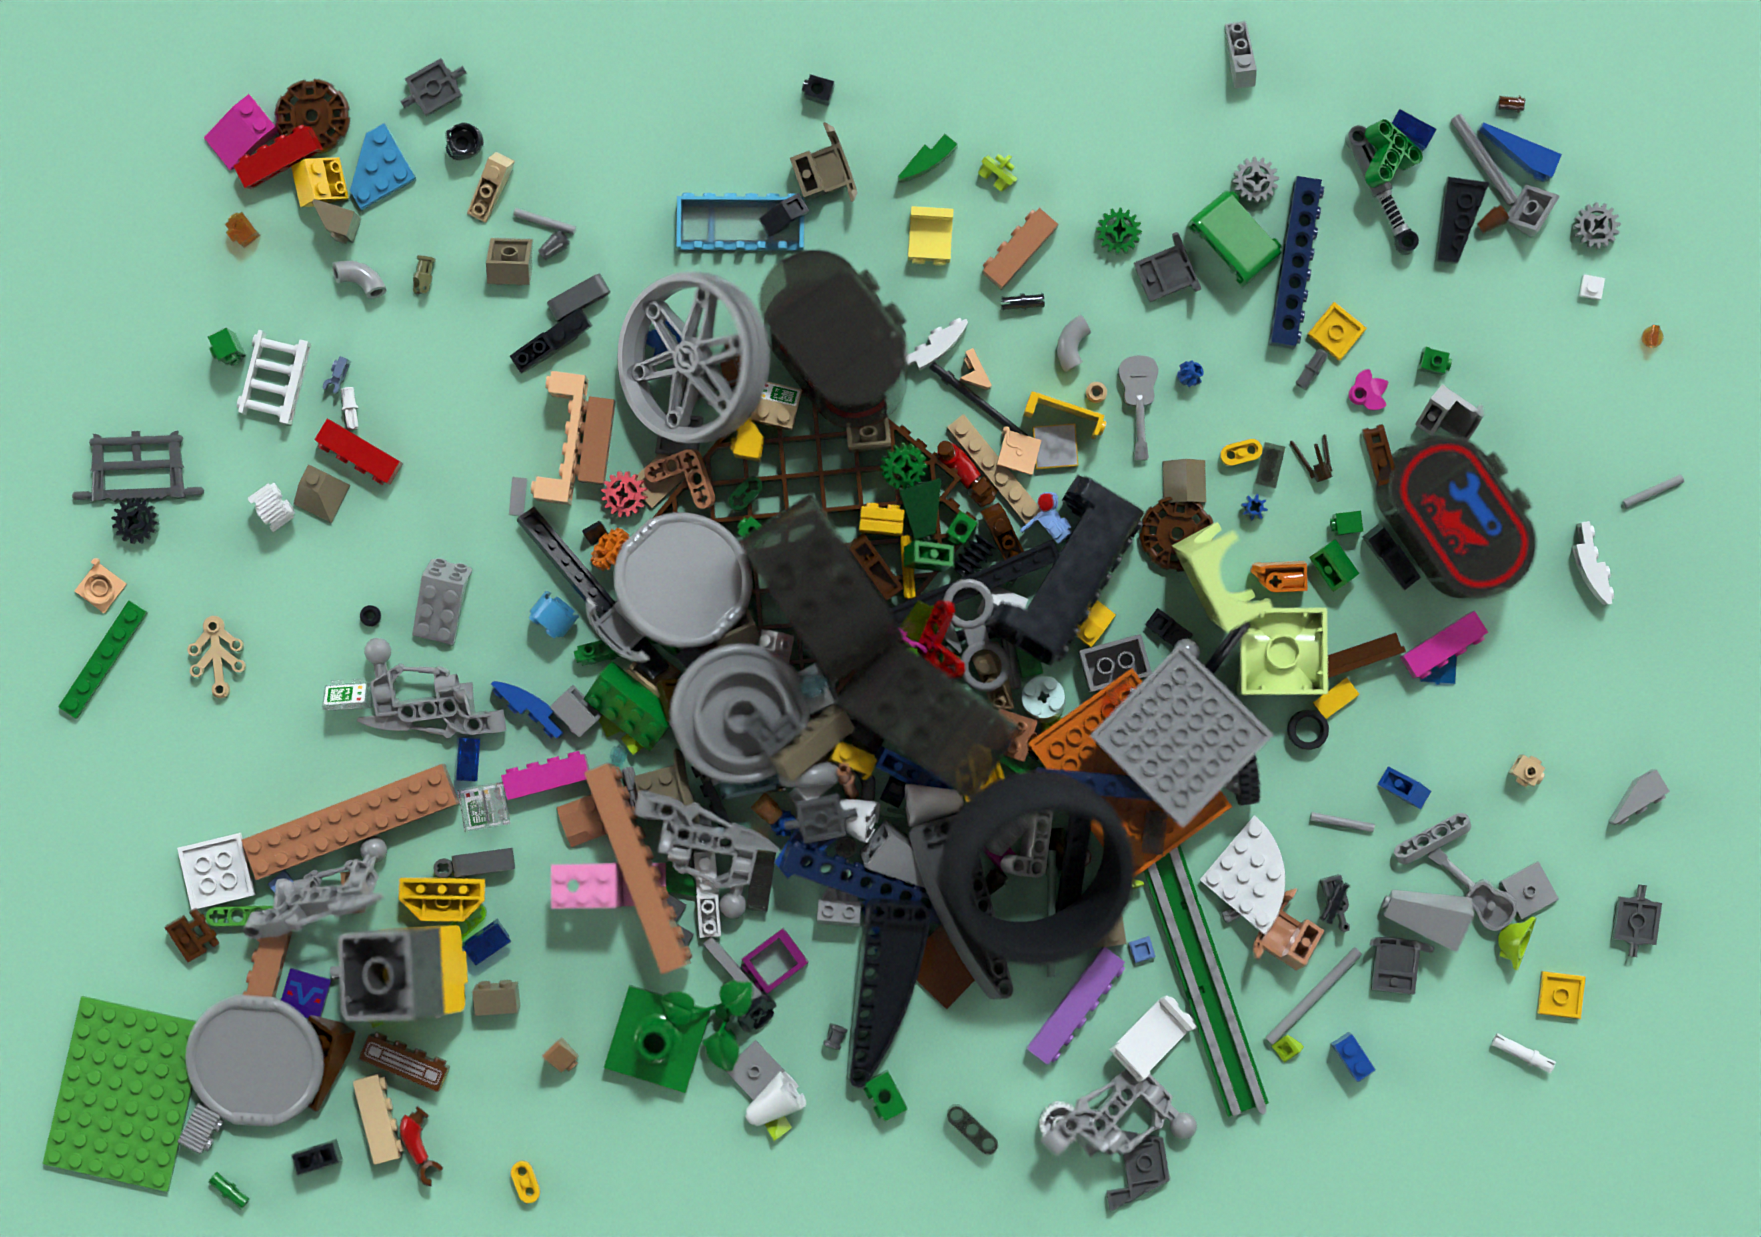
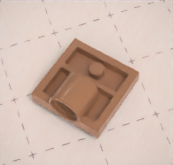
M999 708L986 749L1025 762L1028 751L1033 750L1028 742L1038 736L1034 732L1038 721Z

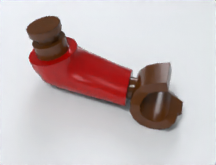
M949 441L940 442L937 447V453L941 456L939 460L947 467L958 470V476L961 477L960 482L966 489H969V496L980 507L992 503L998 490L985 476L980 479L982 475L974 463L957 445Z
M417 1106L415 1113L412 1112L409 1116H403L399 1127L400 1136L415 1164L419 1165L417 1169L419 1180L422 1184L432 1187V1180L425 1177L426 1168L434 1166L441 1171L444 1167L433 1160H428L429 1156L421 1139V1131L423 1129L420 1126L424 1123L423 1119L425 1117L428 1118L429 1115Z

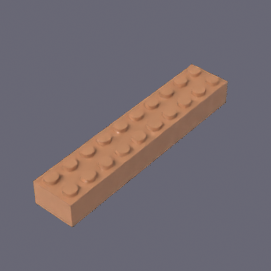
M607 763L584 772L661 974L690 964V959L692 958L691 951L688 946H684L682 940L685 938L681 926L677 927L674 920L677 918L673 906H669L667 898H669L668 891L665 886H661L659 881L661 873L657 866L654 867L651 859L654 858L650 846L645 845L644 838H646L643 827H639L636 819L638 815L634 813L635 807L630 806L628 799L631 796L628 788L622 785L620 779L623 778L619 766L616 767L615 764Z
M440 764L247 837L241 841L255 879L258 880L460 804L446 765Z

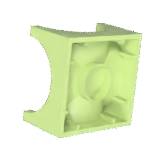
M1215 522L1172 545L1209 620L1228 632L1273 608L1269 599L1259 602H1248L1256 597L1251 588L1241 592H1228L1225 590L1220 578V563L1227 548L1238 540L1235 531H1231L1212 540L1222 530L1219 523Z
M1271 608L1248 621L1250 627L1239 640V677L1236 695L1328 694L1327 608Z

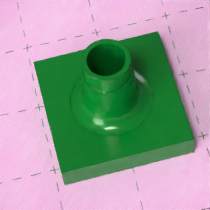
M629 985L604 1068L686 1093L711 1011L692 1014V1019L689 1023L677 1025L669 1020L661 1002L662 994ZM695 1005L693 1010H699L705 1007ZM650 1032L660 1033L666 1042L664 1051L661 1053L649 1051L644 1045L645 1035Z

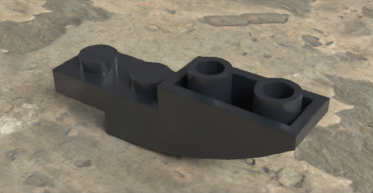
M579 308L548 331L542 332L510 355V358L519 372L524 373L575 341L579 335L593 325L583 310Z

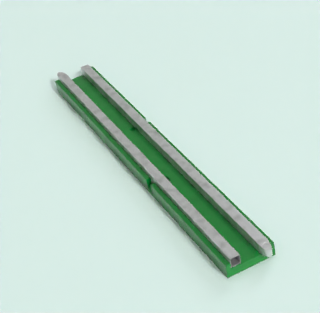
M1179 845L1143 872L1228 1117L1257 1107L1258 1111L1264 1115L1266 1113L1265 1104L1269 1102L1205 915L1198 901V895L1183 851Z

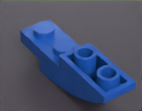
M497 681L491 683L494 687L492 691L500 699L504 697L509 702L507 706L514 714L518 712L524 714L529 710L528 716L535 723L540 721L545 726L543 731L551 739L553 737L559 739L564 734L562 729L550 718L554 714L552 708L539 697L508 683Z

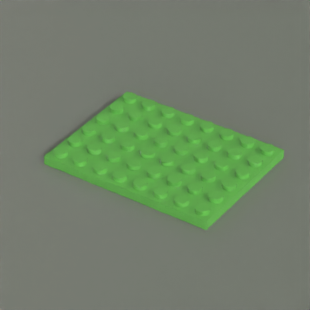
M81 996L42 1164L168 1192L180 1143L177 1141L183 1132L193 1089L186 1068V1047L190 1033L197 1021Z

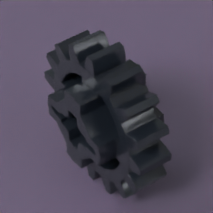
M128 498L127 504L120 502L121 509H114L117 516L111 517L112 520L116 521V524L112 525V528L118 529L116 535H123L122 540L125 542L130 538V543L132 544L136 543V539L139 543H144V537L149 540L152 539L150 533H156L157 531L153 527L154 525H159V522L154 519L159 514L152 513L155 507H147L149 502L144 500L141 503L140 498H136L135 502ZM137 507L134 511L127 512L128 509ZM146 514L148 515L149 523L146 521ZM133 517L137 518L138 524H134L132 521ZM122 519H124L125 527H123ZM141 529L144 530V532H142V533H140V534H138V535H133V534H135L138 530H141Z

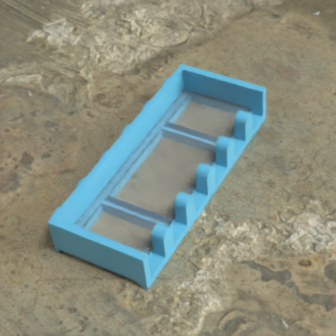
M682 193V196H677V249L804 251V216L790 222L787 229L771 237L767 235L759 221L761 216L781 201L796 193L787 194V197H779V194L776 193L766 194V197H758L756 193H747L745 197H737L735 193H725L724 196H716L715 193H703V196H695L694 193Z

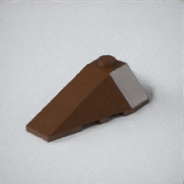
M310 1015L308 1022L313 1027L320 1041L324 1067L320 1087L308 1107L314 1111H319L351 1051L356 1031L342 1022Z

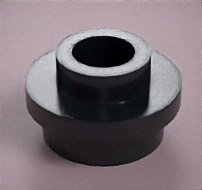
M365 606L360 612V620L366 626H375L381 620V612L376 606ZM369 612L374 613V619L369 620L367 618Z

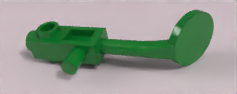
M645 635L651 644H660L674 657L680 652L677 647L659 643ZM603 640L577 646L578 650L574 651L576 662H581L582 666L621 657Z

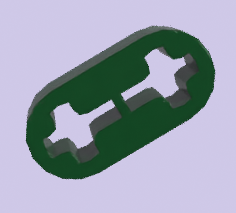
M756 476L748 477L730 495L729 505L735 511L744 510L761 493L763 489L762 481ZM750 481L753 483L757 481L759 489L757 491L751 490L747 494L746 491L750 487L748 483ZM745 494L746 496L742 500L744 504L735 507L733 505L735 502L733 498L735 496L739 498Z

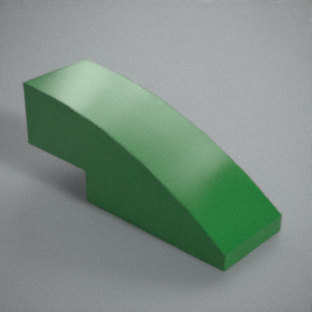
M946 134L940 138L932 149L924 144L898 175V181L902 183L915 179L936 168L957 149L958 144Z

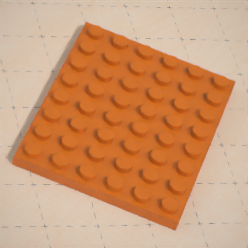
M1133 668L1129 669L1033 738L1028 744L1044 766L1049 769L1128 775L1090 735L1130 695L1129 689H1136L1142 683V680ZM1219 790L1207 802V805H1204L1184 827H1181L1155 800L1101 796L1118 815L1127 835H1134L1135 839L1139 838L1141 840L1144 866L1134 867V877L1232 807L1221 790ZM1092 821L1090 830L1104 848L1102 827Z

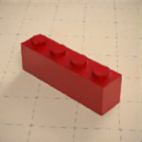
M300 125L292 130V134L288 136L281 135L274 139L275 143L270 146L266 144L257 148V153L251 156L247 154L240 157L238 163L233 166L244 188L252 189L286 171L292 165L323 151L313 128Z
M328 418L314 439L319 443L318 448L327 453L330 450L337 453L335 458L346 464L348 461L354 463V469L364 475L366 472L374 475L372 480L381 485L385 482L390 485L403 464Z

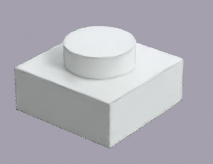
M1584 274L1582 276L1579 296L1600 300L1602 298L1605 278Z

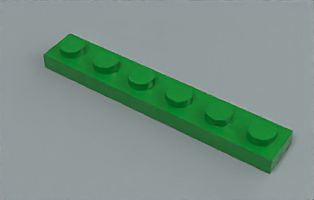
M128 600L58 707L78 719L147 615V611Z

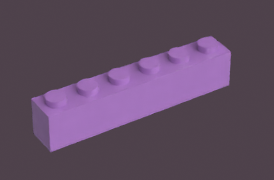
M1102 947L1028 1044L1027 1050L1047 1065L1050 1062L1054 1063L1061 1054L1059 1050L1063 1044L1067 1046L1073 1039L1072 1032L1075 1028L1080 1029L1087 1020L1084 1017L1089 1010L1093 1012L1098 1006L1099 1001L1097 999L1102 993L1105 995L1110 990L1112 979L1115 976L1118 978L1125 969L1123 966L1125 962L1106 947Z

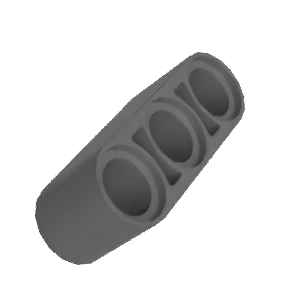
M599 273L549 300L547 304L556 321L559 322L577 309H584L610 294V290Z
M513 848L452 856L454 877L515 869Z

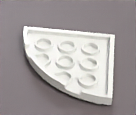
M1255 815L1200 879L1203 884L1266 936L1279 915L1286 886L1285 868L1275 839L1267 827Z

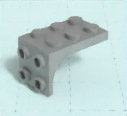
M442 558L431 559L421 578L413 636L454 645L463 595L468 579L472 574V568L462 563H450Z

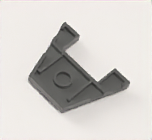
M1096 1127V1130L1100 1131L1101 1127ZM1121 1130L1129 1141L1143 1134ZM1147 1135L1132 1151L1123 1153L1128 1187L1106 1190L1110 1211L1170 1181L1163 1137Z

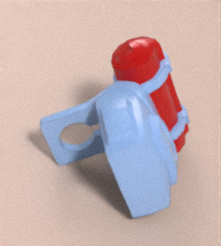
M1045 492L1040 494L1037 500V505L1041 512L1019 531L1021 533L1025 532L1039 520L1054 540L1061 544L1071 535L1070 529L1072 527L1065 517L1061 518L1056 510L1059 502V497L1056 493Z

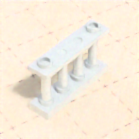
M258 330V333L254 335L252 340V347L254 349L243 394L237 400L238 412L247 415L249 408L278 415V418H280L279 422L292 426L312 344L308 341L299 340V344L294 346L265 339L267 333ZM263 347L293 354L295 356L294 364L287 366L260 359ZM258 367L288 374V377H290L289 384L284 387L255 380ZM253 388L283 395L285 397L284 405L277 407L251 401Z

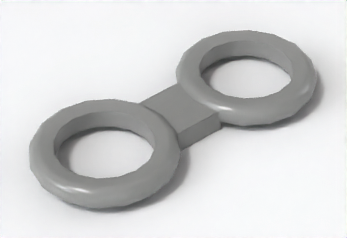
M961 579L949 587L943 601L952 602L953 596L958 590L969 587L977 589L985 600V608L979 618L973 621H964L954 614L951 621L955 627L964 629L968 648L961 657L966 666L963 679L972 689L981 692L993 691L1003 685L1011 670L1010 659L1006 651L997 643L989 641L985 623L991 617L994 608L993 597L990 590L982 582L974 579ZM988 649L994 651L1001 660L1002 669L1000 675L990 683L976 681L969 672L968 663L970 657L979 650Z

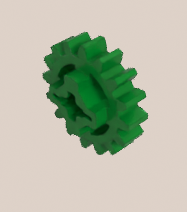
M1112 208L1110 215L1107 213L1103 214L1105 220L1099 219L1098 221L1101 227H1097L1096 232L1101 234L1097 236V240H1103L1101 247L1107 245L1109 253L1112 249H1115L1117 255L1121 249L1124 253H1127V247L1134 249L1135 245L1133 242L1139 243L1140 241L1136 235L1142 234V230L1137 229L1141 222L1134 221L1137 217L1136 214L1132 217L1129 216L1130 210L1122 213V208H1119L1118 212L1115 213ZM1116 218L1115 223L1106 226L1111 219ZM1124 219L1127 220L1131 224V226H1128L1124 222ZM1120 223L1119 227L1121 231L1124 232L1121 233L1118 240L1117 232L1114 230H1116L1118 224ZM1106 236H1110L1114 243L1110 242ZM1132 236L1127 243L1122 244L1125 237Z
M901 443L900 448L893 445L894 450L892 452L890 450L886 451L888 457H882L885 464L880 465V468L884 470L882 476L889 485L893 484L892 486L896 489L899 486L902 489H906L908 484L913 487L914 481L921 482L919 476L926 474L922 471V468H926L927 464L922 462L926 457L921 454L922 451L919 448H915L912 444H909L907 447L905 443ZM909 454L913 455L915 460L911 459ZM892 472L897 474L898 478H895Z

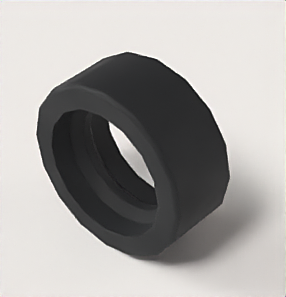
M1307 709L1299 711L1291 717L1288 722L1287 733L1290 741L1300 749L1312 750L1319 748L1325 743L1329 735V725L1321 713ZM1312 717L1319 723L1321 728L1320 735L1316 740L1304 742L1297 736L1296 725L1302 718Z

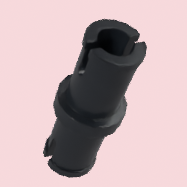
M1022 293L1020 296L1001 297L1002 303L1010 302V304H1001L1002 311L1020 308L1022 311L1026 310V308L1045 307V301H1036L1043 300L1044 294L1025 295Z
M1341 880L1336 881L1337 883L1331 895L1327 897V904L1320 916V919L1325 921L1329 914L1326 921L1329 924L1333 923L1339 907L1343 906V898L1350 887L1345 882L1340 890L1343 883Z

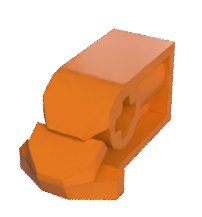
M1305 561L1256 562L1251 565L1250 572L1259 578L1258 582L1271 592L1308 591L1307 563ZM1273 576L1279 579V581H1275V585L1269 582V580L1273 579Z

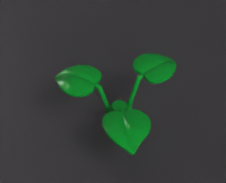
M729 981L724 983L719 990L721 1003L699 1010H693L695 1001L685 992L673 991L663 995L661 1002L669 1020L677 1025L689 1023L692 1019V1014L715 1010L716 1016L722 1019L723 1023L717 1033V1038H710L707 1041L706 1053L711 1062L718 1068L726 1071L734 1070L739 1059V1046L733 1038L729 1036L721 1038V1034L726 1024L730 1021L729 1017L732 1015L742 1016L749 1010L753 997L752 981Z

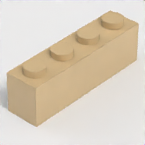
M381 1073L354 1080L353 1085L374 1165L400 1158L402 1152H404L402 1140H398L396 1131L399 1128L396 1118H392V1100L387 1098L385 1090L388 1089L386 1078L382 1077Z

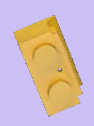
M841 741L832 748L827 762L847 763L851 769L863 773L861 779L866 780L871 776L877 759L874 758V755Z

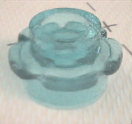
M622 744L611 749L610 758L613 764H623L626 760L628 749L624 748Z

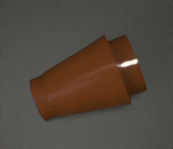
M1501 205L1498 207L1494 206L1477 225L1484 234L1506 224L1510 217Z

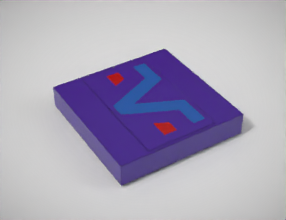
M290 968L281 1001L295 1008L306 1018H309L310 1015L321 1017L332 979Z

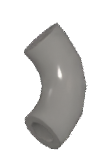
M338 261L332 264L334 278L337 283H357L363 288L366 296L370 299L378 298L386 293L387 290L384 282L378 273L369 266L355 261Z
M1079 315L1067 324L1058 339L1057 355L1064 372L1083 362L1078 353V345L1091 331L1082 315Z
M833 762L812 765L793 782L780 777L778 773L779 783L784 787L820 786L834 783L838 779L837 767Z

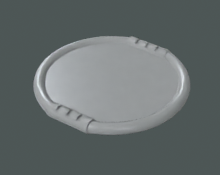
M683 512L669 513L650 518L621 545L615 565L614 583L616 595L623 612L639 631L659 643L673 647L690 648L718 641L746 614L752 593V572L743 547L725 527L701 515Z
M733 644L706 653L687 669L680 679L673 696L670 722L685 759L697 770L722 782L744 784L766 779L778 771L772 763L770 756L742 722L758 709L772 725L787 712H790L804 729L809 723L811 706L796 669L784 658L760 646Z
M234 995L224 999L204 1012L195 1023L188 1038L186 1068L194 1091L212 1112L232 1124L274 1127L287 1122L300 1114L311 1103L322 1081L324 1067L323 1052L316 1032L299 1011L277 999V997Z

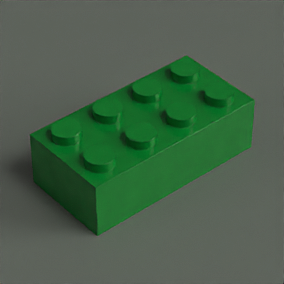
M613 661L599 674L583 698L648 751L655 747L671 726V722H667L661 699Z

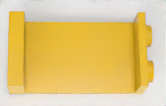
M1031 391L1023 416L1031 418L1036 404L1040 403L1096 422L1092 439H1096L1098 435L1101 436L1107 423L1103 421L1105 415Z

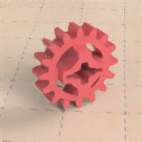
M622 471L617 472V477L610 475L611 481H604L607 488L601 489V492L606 493V496L602 497L601 500H607L608 503L604 507H611V514H615L618 511L619 517H623L624 513L629 517L632 516V511L635 514L639 513L638 507L645 506L642 500L648 499L646 495H643L647 488H642L641 485L644 483V480L637 481V474L630 477V471H626L623 476ZM622 480L620 486L613 488L618 481ZM632 484L636 487L637 492L633 489ZM621 491L628 493V497L621 495ZM612 496L617 501V504H615V502L613 501ZM636 500L631 507L627 508L630 501Z

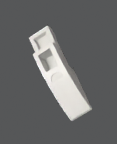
M961 318L951 321L949 323L950 326L945 329L938 327L930 331L931 335L928 336L930 345L927 346L924 343L915 347V352L907 354V352L897 355L895 357L896 360L893 361L896 369L900 368L901 370L916 363L918 369L921 370L941 358L962 336L968 326L967 319L961 320Z
M1590 521L1578 523L1577 530L1580 544L1572 546L1579 572L1589 590L1603 605L1612 604L1614 591L1609 586L1610 569L1609 566H1606L1605 562L1597 563L1596 561L1599 554L1597 547L1593 543V538H1595L1593 525L1590 526Z
M707 850L694 851L695 870L714 879L718 877L716 852ZM696 877L700 938L721 936L719 888H716L714 883Z

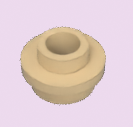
M1093 382L1086 389V397L1093 403H1100L1107 396V389L1100 382ZM1098 389L1100 395L1096 397L1092 394V391Z

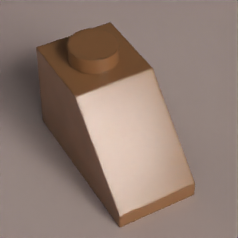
M561 1037L542 1057L562 1073L565 1069L569 1072L578 1063L575 1059L579 1055Z

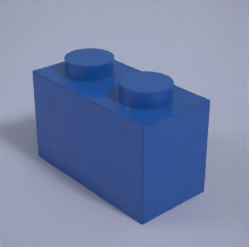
M1347 1032L1331 1043L1357 1082L1376 1070L1350 1032Z

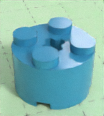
M545 591L530 610L529 619L537 625L541 623L546 627L545 632L551 637H564L579 618V615H573L575 611L557 596L555 599L549 597L551 593Z

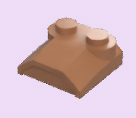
M592 794L557 807L560 821L571 847L607 834Z

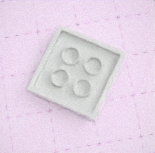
M241 833L177 848L191 910L256 895L246 852L241 841L243 839Z

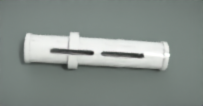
M1498 1033L1493 1038L1492 1046L1522 1059L1531 1067L1534 1065L1549 1074L1553 1071L1556 1061L1539 1054V1051L1528 1049Z

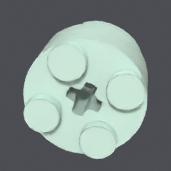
M1036 677L1024 686L1022 692V702L1026 714L1040 723L1055 721L1065 708L1064 690L1053 677ZM1045 696L1047 702L1043 703L1041 697Z

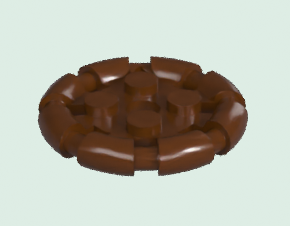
M305 79L287 88L288 91L278 99L274 115L277 117L275 126L278 129L279 136H288L293 133L292 130L294 128L304 125V127L313 128L323 148V151L319 152V154L336 147L341 137L344 138L347 134L351 119L348 117V110L350 108L344 94L341 91H337L333 84L320 79H313V81H306ZM314 89V94L307 95V90ZM328 94L332 97L329 102L324 99ZM295 96L299 100L293 106L290 100ZM316 111L318 114L315 121H308V112ZM333 111H340V117L334 118ZM290 115L291 121H285V116ZM331 127H332V128L335 130V132H334V134L330 137V136H329L328 134H326V133H328V132L331 130Z
M1165 497L1158 500L1154 507L1150 506L1143 515L1141 521L1144 523L1141 533H1139V540L1143 552L1149 555L1150 561L1153 564L1167 571L1174 569L1176 572H1183L1184 569L1179 559L1178 561H1170L1171 554L1176 555L1172 545L1214 522L1211 515L1205 512L1204 506L1199 502L1165 503L1173 499ZM1177 506L1184 507V513L1176 512ZM1164 510L1167 515L1161 519L1158 513ZM1195 514H1197L1198 517L1201 519V521L1197 524L1191 518ZM1150 526L1157 527L1156 535L1149 534ZM1174 528L1182 529L1183 537L1177 540L1172 537L1171 532ZM1157 543L1163 549L1160 553H1157L1153 548Z

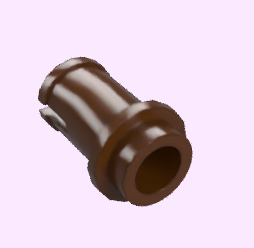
M1500 95L1498 109L1517 110V113L1524 111L1525 98H1521V96L1517 98Z

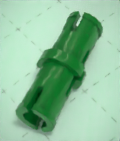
M218 1172L208 1181L209 1184L222 1193L223 1198L231 1200L239 1209H242L250 1200L249 1197L236 1188V1184L230 1183Z

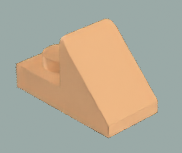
M974 348L966 351V357L963 359L968 370L972 369L973 372L961 377L959 381L986 390L990 389L992 385Z

